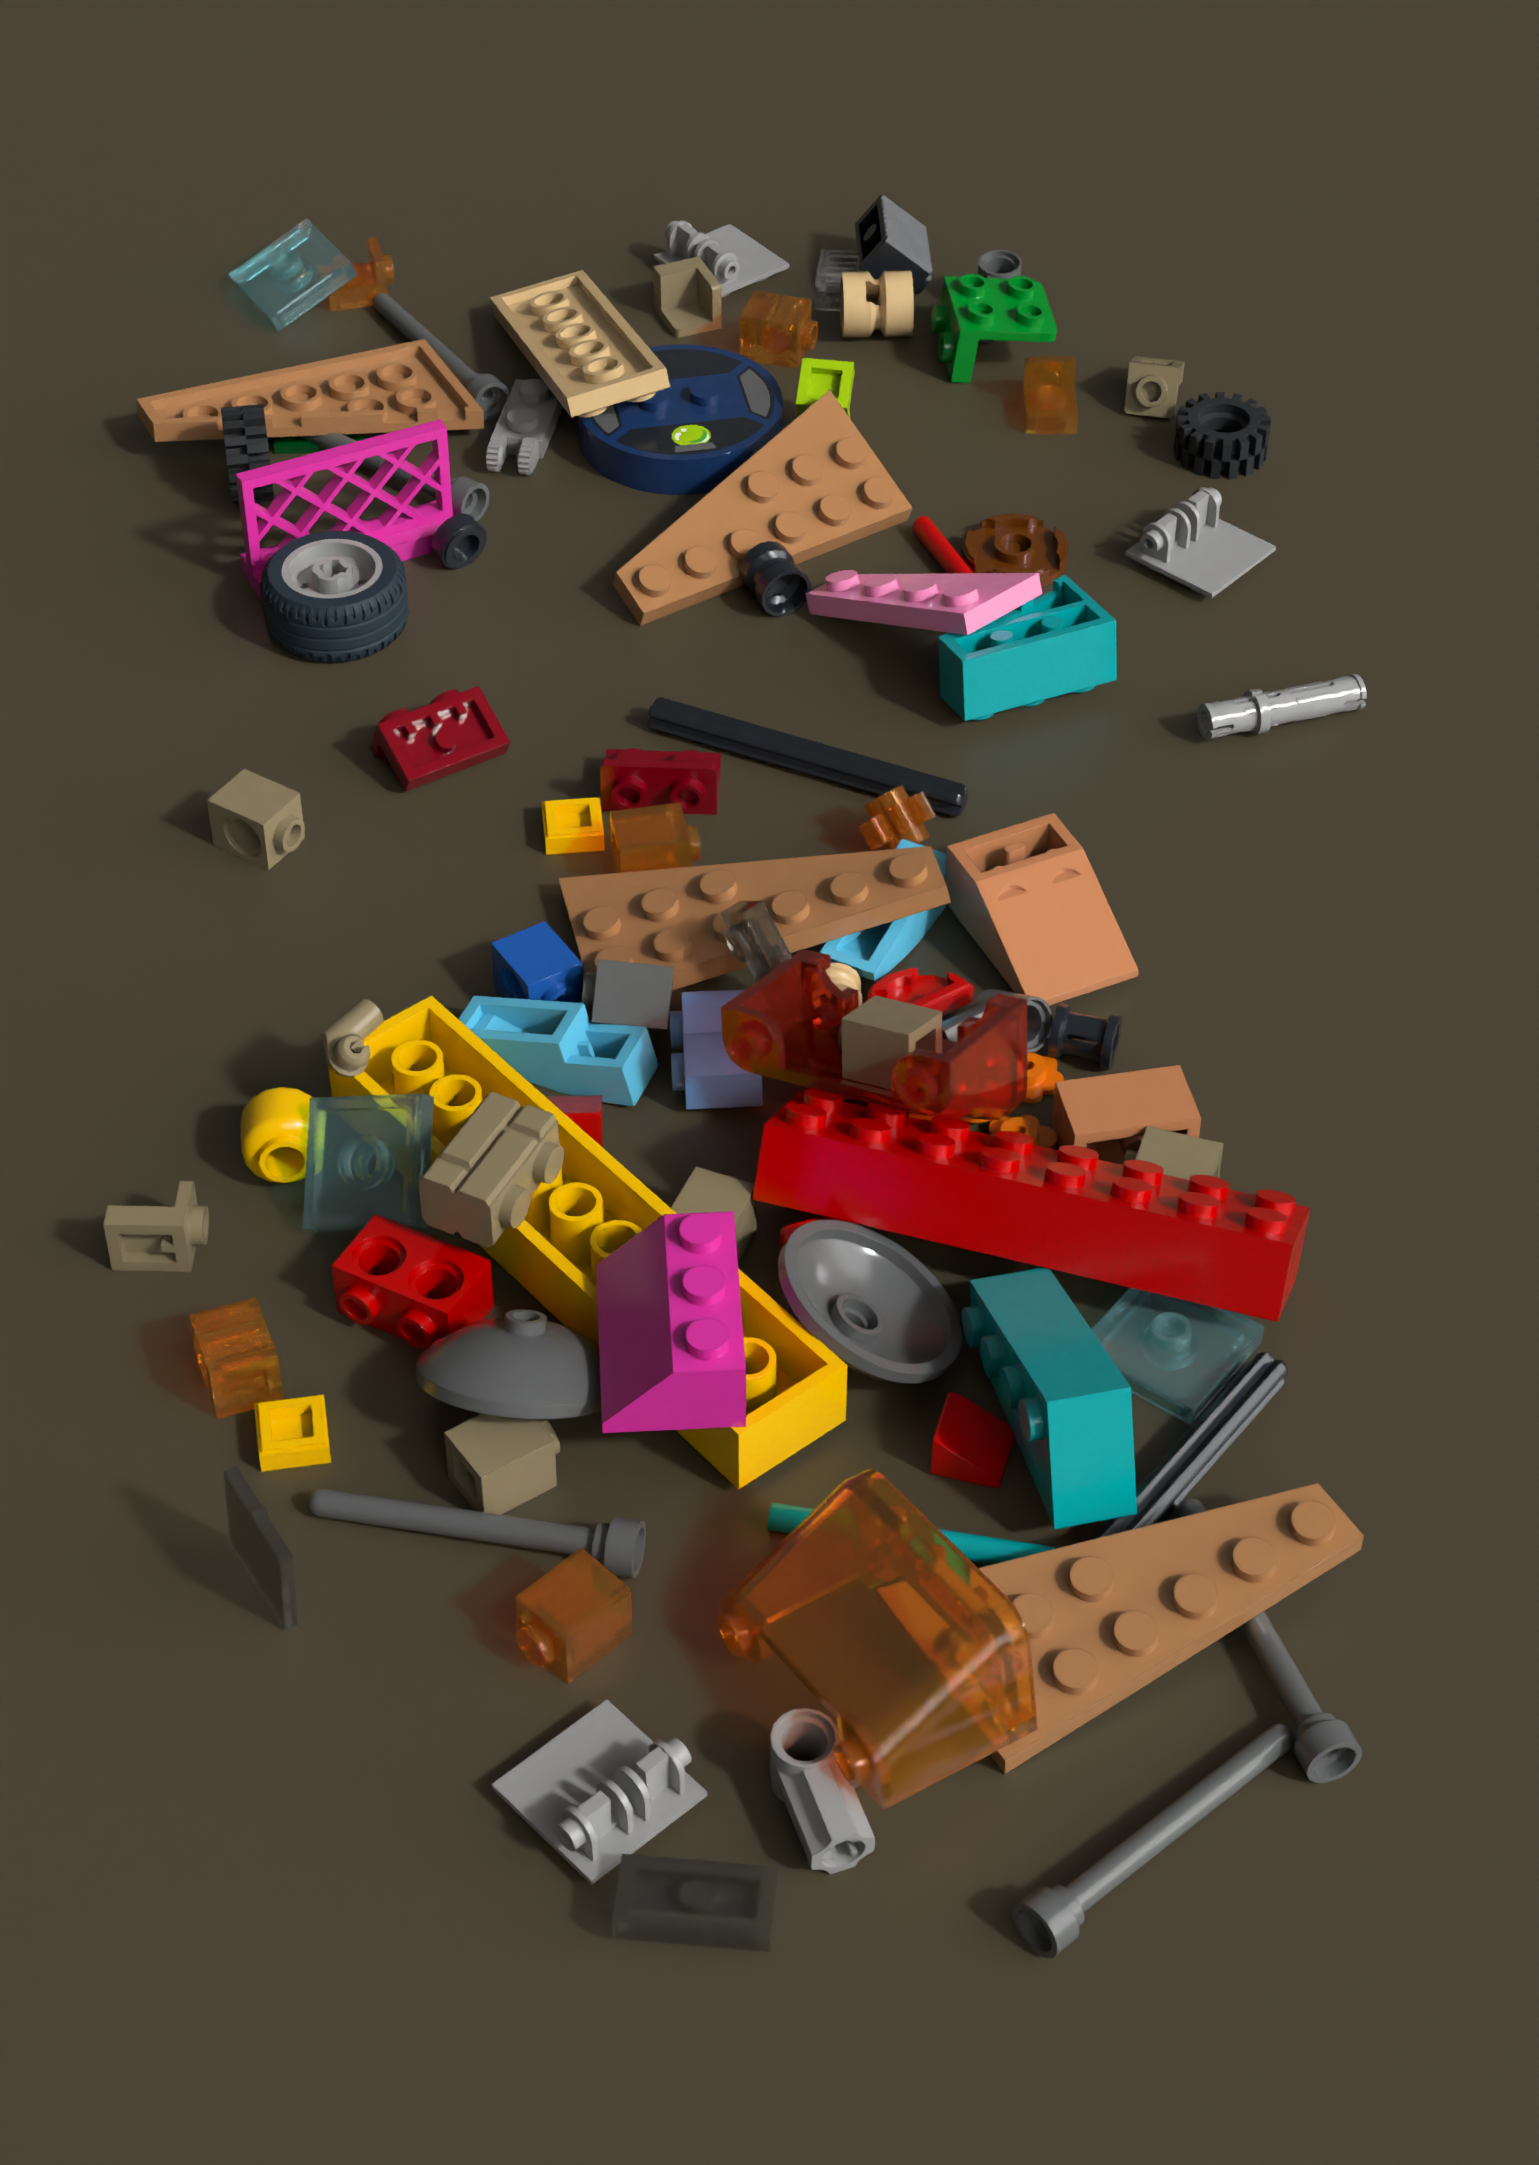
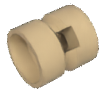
M869 271L841 272L840 320L842 338L870 337L874 330H880L884 337H911L914 320L912 272L883 271L879 279H873Z

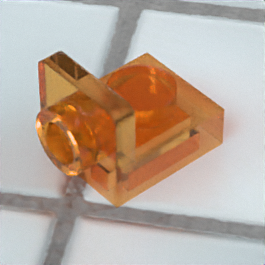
M377 238L366 239L368 263L345 262L333 268L320 269L322 288L330 312L373 306V298L378 293L387 294V284L394 283L395 278L390 253L382 254Z
M1028 356L1025 358L1022 402L1026 434H1077L1076 359L1073 356Z

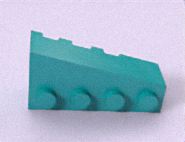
M1043 1267L969 1280L971 1306L963 1307L962 1324L967 1344L970 1348L976 1347L979 1352L985 1373L990 1378L1053 1528L1059 1529L1137 1514L1131 1386L1051 1270Z

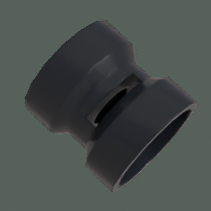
M767 541L757 544L746 553L739 566V575L742 581L755 594L760 605L770 615L779 617L790 615L800 609L807 601L806 593L811 591V582L802 568L795 564L791 554L780 543Z

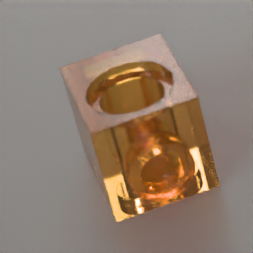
M754 290L740 315V355L754 362L797 369L806 351H813L817 341L818 322L811 320L812 300Z
M256 1297L189 1315L196 1360L217 1419L255 1409L254 1403L284 1399L278 1355Z

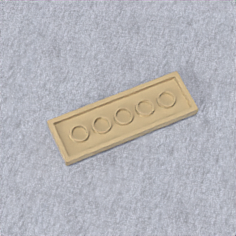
M583 270L490 297L495 318L571 417H593L603 413L607 406L623 401L642 402L652 398L656 391L670 387L666 367Z

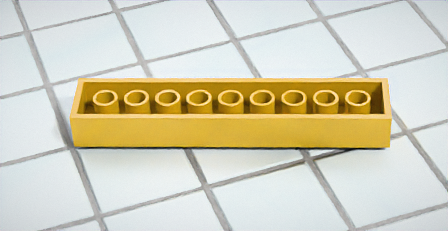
M432 995L383 1021L376 1030L363 1040L364 1046L369 1045L371 1054L367 1067L362 1073L354 1077H343L328 1067L332 1104L336 1111L418 1188L419 1179L491 1091L517 1100L523 1108L528 1104L554 1114L556 1120H558L559 1145L564 1148V1160L558 1176L551 1184L541 1182L531 1195L527 1215L517 1228L508 1226L490 1248L480 1246L563 1325L580 1332L599 1345L596 1265L662 1215L677 1213ZM738 1268L746 1363V1427L683 1429L676 1431L737 1489H741L846 1421L848 1365L820 1340L809 1333L801 1323Z

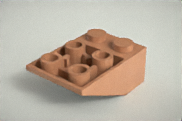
M1055 813L947 846L945 882L951 901L947 905L1015 993L1041 998L1050 1006L1138 977V967L1083 847Z

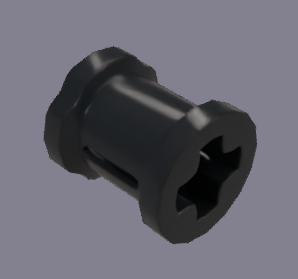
M1059 1003L1051 1026L1048 1057L1059 1059L1062 1054L1095 1060L1099 1061L1100 1068L1111 1070L1118 1049L1122 1016L1111 1013L1108 1019L1071 1012L1070 1005Z

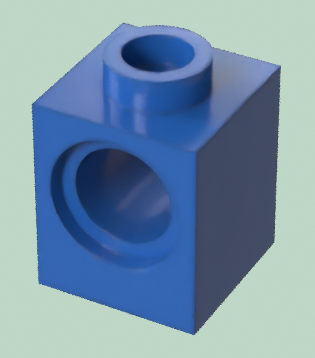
M545 921L491 943L494 989L502 998L582 1003V962Z

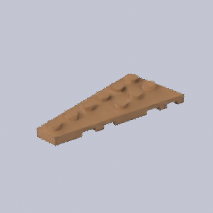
M931 846L558 878L585 972L597 973L598 959L674 967L672 991L951 903L946 882Z
M1316 1483L877 1593V1608L1002 1772L1006 1774L1360 1551L1364 1535L1325 1490Z

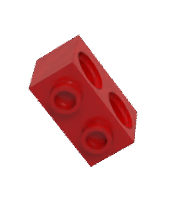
M378 1214L372 1217L332 1265L337 1312L346 1315L355 1323L370 1325L402 1338L409 1345L418 1349H427L437 1339L471 1323L483 1320L494 1307L491 1260Z

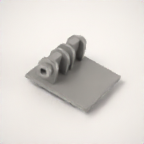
M672 221L665 230L667 250L654 255V259L660 264L699 256L720 283L721 298L752 283L764 281L769 276L789 268L788 262L731 224L704 234L702 232L697 233V230L692 228L691 224L687 221Z
M1201 487L1192 493L1188 502L1181 501L1177 503L1173 508L1167 510L1160 520L1145 526L1140 541L1126 550L1125 556L1190 587L1195 592L1213 598L1276 551V546L1219 519L1220 505L1222 503L1220 493L1214 488Z
M607 1699L492 1783V1789L591 1885L707 1797V1791L685 1771L684 1767L691 1763L692 1758L687 1747L678 1738L673 1737L667 1742L659 1739L653 1742Z

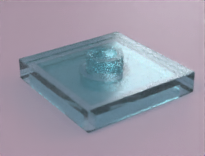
M307 218L229 273L235 286L277 331L285 328L357 275L351 262Z
M416 1093L310 1098L302 1229L312 1231L362 1230L375 1214L412 1229H427V1224L422 1218L419 1179L430 1167L433 1096Z
M1129 1288L1093 1327L1092 1331L1131 1386L1132 1394L1191 1425L1262 1343L1265 1326L1241 1313Z

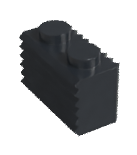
M880 195L855 223L860 272L869 271L873 279H879L883 271H911L913 294L921 293L927 287L933 275L932 259L929 253L930 245H928L929 241L927 240V227L886 196Z

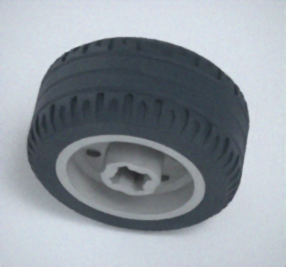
M324 531L305 535L289 542L274 553L262 571L260 585L266 628L278 646L300 658L321 663H343L360 660L378 653L393 643L401 635L407 623L409 605L404 565L399 555L390 546L371 536L351 531Z

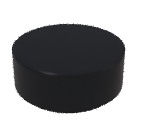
M454 515L442 523L434 534L431 545L432 552L446 567L450 569L463 568L474 562L482 553L487 538L486 531L471 515Z

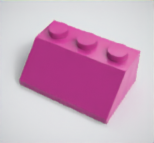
M734 1211L664 1214L596 1265L602 1433L746 1427V1363Z

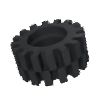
M1216 392L1215 398H1210L1207 393L1200 394L1198 401L1190 398L1185 402V406L1181 405L1178 410L1174 456L1176 460H1181V466L1185 469L1194 466V474L1202 476L1205 471L1211 472L1210 478L1219 479L1220 473H1227L1228 479H1237L1239 471L1245 477L1253 474V468L1259 470L1263 466V461H1266L1271 423L1270 416H1267V410L1264 406L1257 408V401L1250 398L1246 402H1242V395L1235 393L1232 399L1225 398V392Z
M263 404L221 408L232 504L239 503L236 474L270 465ZM273 484L253 489L255 502L274 500Z

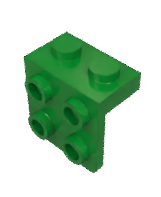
M965 274L961 277L944 276L939 304H933L930 312V332L938 337V359L940 362H945L950 381L956 383H971L978 340L1053 342L1057 334V326L1043 285L1025 276H1014L1010 279L985 278L977 274Z

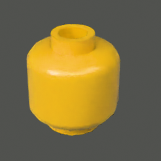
M278 1087L265 1090L252 1097L243 1108L240 1120L241 1151L246 1166L254 1175L268 1182L285 1184L308 1177L322 1164L327 1148L325 1123L321 1107L311 1095L295 1088Z

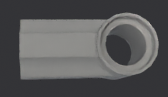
M793 1709L781 1715L773 1724L770 1734L769 1780L771 1789L787 1807L811 1870H824L829 1874L853 1868L864 1856L874 1851L875 1837L840 1756L838 1729L830 1717L814 1709ZM808 1755L816 1759L812 1761H799L792 1757Z

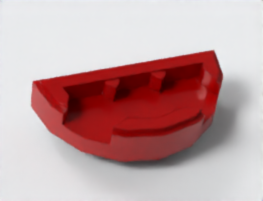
M908 968L887 974L873 984L868 990V999L866 1001L876 995L942 1011V1016L973 1002L974 985L954 973L947 972V978L936 975H918V968Z

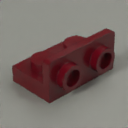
M477 686L461 693L458 690L446 691L435 697L429 705L410 712L408 709L402 708L387 714L376 726L370 750L375 759L387 757L406 792L507 753L510 741L480 687Z
M606 749L605 759L600 764L601 811L717 815L721 779V753L699 752L695 750Z

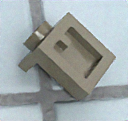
M1134 356L1129 362L1124 411L1127 414L1173 418L1176 414L1178 389L1183 382L1185 361Z
M194 1181L179 1182L174 1207L107 1206L103 1226L111 1269L115 1271H192L196 1245H206L209 1234L208 1207L197 1204Z

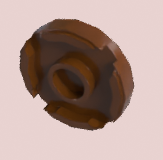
M1010 513L991 516L980 521V528L973 532L970 528L964 534L961 557L974 573H1039L1041 588L1053 584L1054 579L1065 573L1069 544L1063 532L1055 526L1054 532L1043 527L1044 520L1032 515Z

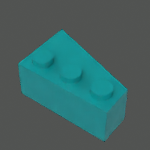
M1065 574L1053 580L1052 591L1032 599L969 635L947 632L938 637L940 695L964 721L985 720L997 712L1019 706H1036L1048 698L1070 692H1087L1096 685L1117 680L1116 619Z

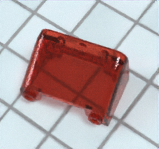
M802 949L721 1007L724 1048L730 1059L737 1066L753 1074L922 1116L998 1121L1012 1113L1026 1097V999L998 993L985 1003L984 1014L981 1018L969 1016L957 1026V1042L942 1039V1054L929 1050H914L905 1054L893 1067L891 1078L892 1090L842 1078V1052L838 1047V1032L841 1026V1019L859 1007L858 990L846 988L841 991L831 981L826 972V969L830 967V955Z

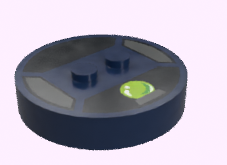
M661 345L649 348L666 367L670 384L669 388L656 391L652 398L642 402L623 401L607 406L603 413L593 417L577 416L578 442L582 455L603 476L623 486L644 492L667 495L702 494L711 492L783 430V396L774 377L758 363L742 355L702 345Z

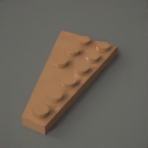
M425 339L136 399L138 418L155 442L224 439L221 408L263 404L267 437L317 436L329 433H390L439 419L445 424L447 430L484 429V410Z
M829 390L616 572L613 586L638 624L642 626L745 585L739 575V566L746 553L759 543L767 541L780 543L791 554L795 564H799L908 521L913 507Z

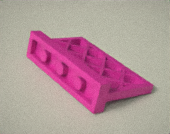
M441 419L236 474L245 553L240 554L242 572L261 601V576L269 558L289 542L311 534L308 531L324 511L339 518L335 525L327 531H351L371 536L390 546L399 555L401 561L433 553L431 545L434 534L442 523L453 516L447 427ZM432 441L433 450L419 468L405 460L416 445ZM378 455L385 459L369 481L354 473L366 458ZM399 467L413 476L395 497L382 490V487ZM328 469L335 473L318 495L303 487L314 472ZM349 481L362 490L345 511L331 502L346 482ZM273 483L282 486L283 489L267 509L255 503L254 488ZM425 483L436 489V501L414 507L408 505ZM298 495L310 502L311 505L294 525L280 517V515L294 497ZM375 497L389 504L381 516L366 520L359 519L360 515ZM273 525L288 532L281 543L260 549L259 542Z

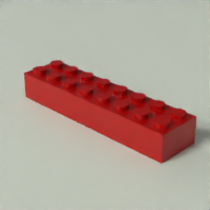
M809 1088L804 1093L798 1092L764 1124L753 1200L1278 1322L1296 1281L1311 1207L1295 1204L1296 1199L1293 1196L1281 1191L1261 1189L1257 1190L1255 1195L1229 1189L1230 1184L1227 1181L1210 1175H1192L1189 1180L1163 1174L1164 1169L1161 1166L1152 1162L1127 1160L1124 1162V1165L1099 1160V1154L1089 1148L1075 1145H1064L1059 1150L1033 1145L1034 1139L1023 1133L998 1131L992 1136L970 1131V1125L967 1122L953 1117L937 1116L931 1118V1121L906 1116V1110L903 1107L891 1103L872 1102L867 1107L843 1102L842 1094L823 1088Z

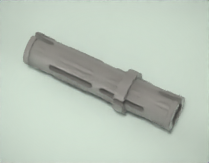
M1358 674L1262 693L1261 689L1245 691L1243 697L1200 704L1198 707L1200 714L1197 715V722L1200 733L1206 740L1251 731L1250 733L1253 735L1267 733L1270 727L1278 726L1279 724L1298 722L1339 712L1361 710L1366 706L1364 700L1358 699H1367V692L1364 681Z

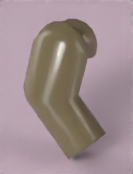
M368 999L360 1000L322 1033L321 1042L326 1063L330 1070L340 1076L354 1077L362 1073L367 1067L371 1052L369 1045L364 1046L363 1040L383 1023L381 1010Z

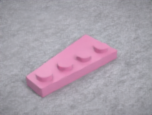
M843 570L828 575L825 578V584L806 593L809 613L812 615L969 635L1040 596L1042 588L1039 573L857 574L855 570Z

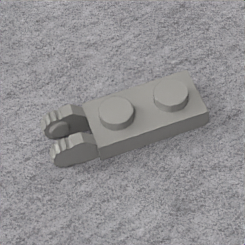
M515 379L510 395L507 398L487 446L486 468H488V471L500 472L507 455L517 456L519 474L532 475L539 458L543 459L563 410L562 404L543 380Z

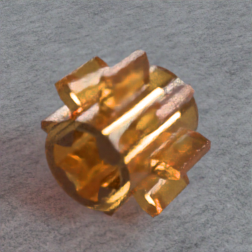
M900 785L864 806L870 820L859 826V829L871 851L879 849L884 845L887 850L896 849L902 839L920 844L931 837L924 823L936 817L923 792L909 798L903 785Z

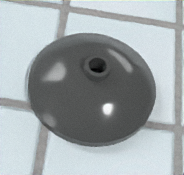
M817 1220L797 1228L782 1247L778 1258V1275L790 1311L809 1333L820 1340L846 1363L849 1368L881 1381L923 1383L940 1377L957 1358L962 1346V1327L952 1300L936 1277L916 1257L894 1241L871 1229L840 1220Z
M511 1310L505 1313V1318L485 1319L471 1323L437 1339L417 1359L416 1381L419 1386L434 1398L469 1411L522 1419L570 1418L601 1411L599 1345L570 1327L547 1321V1316L537 1311Z

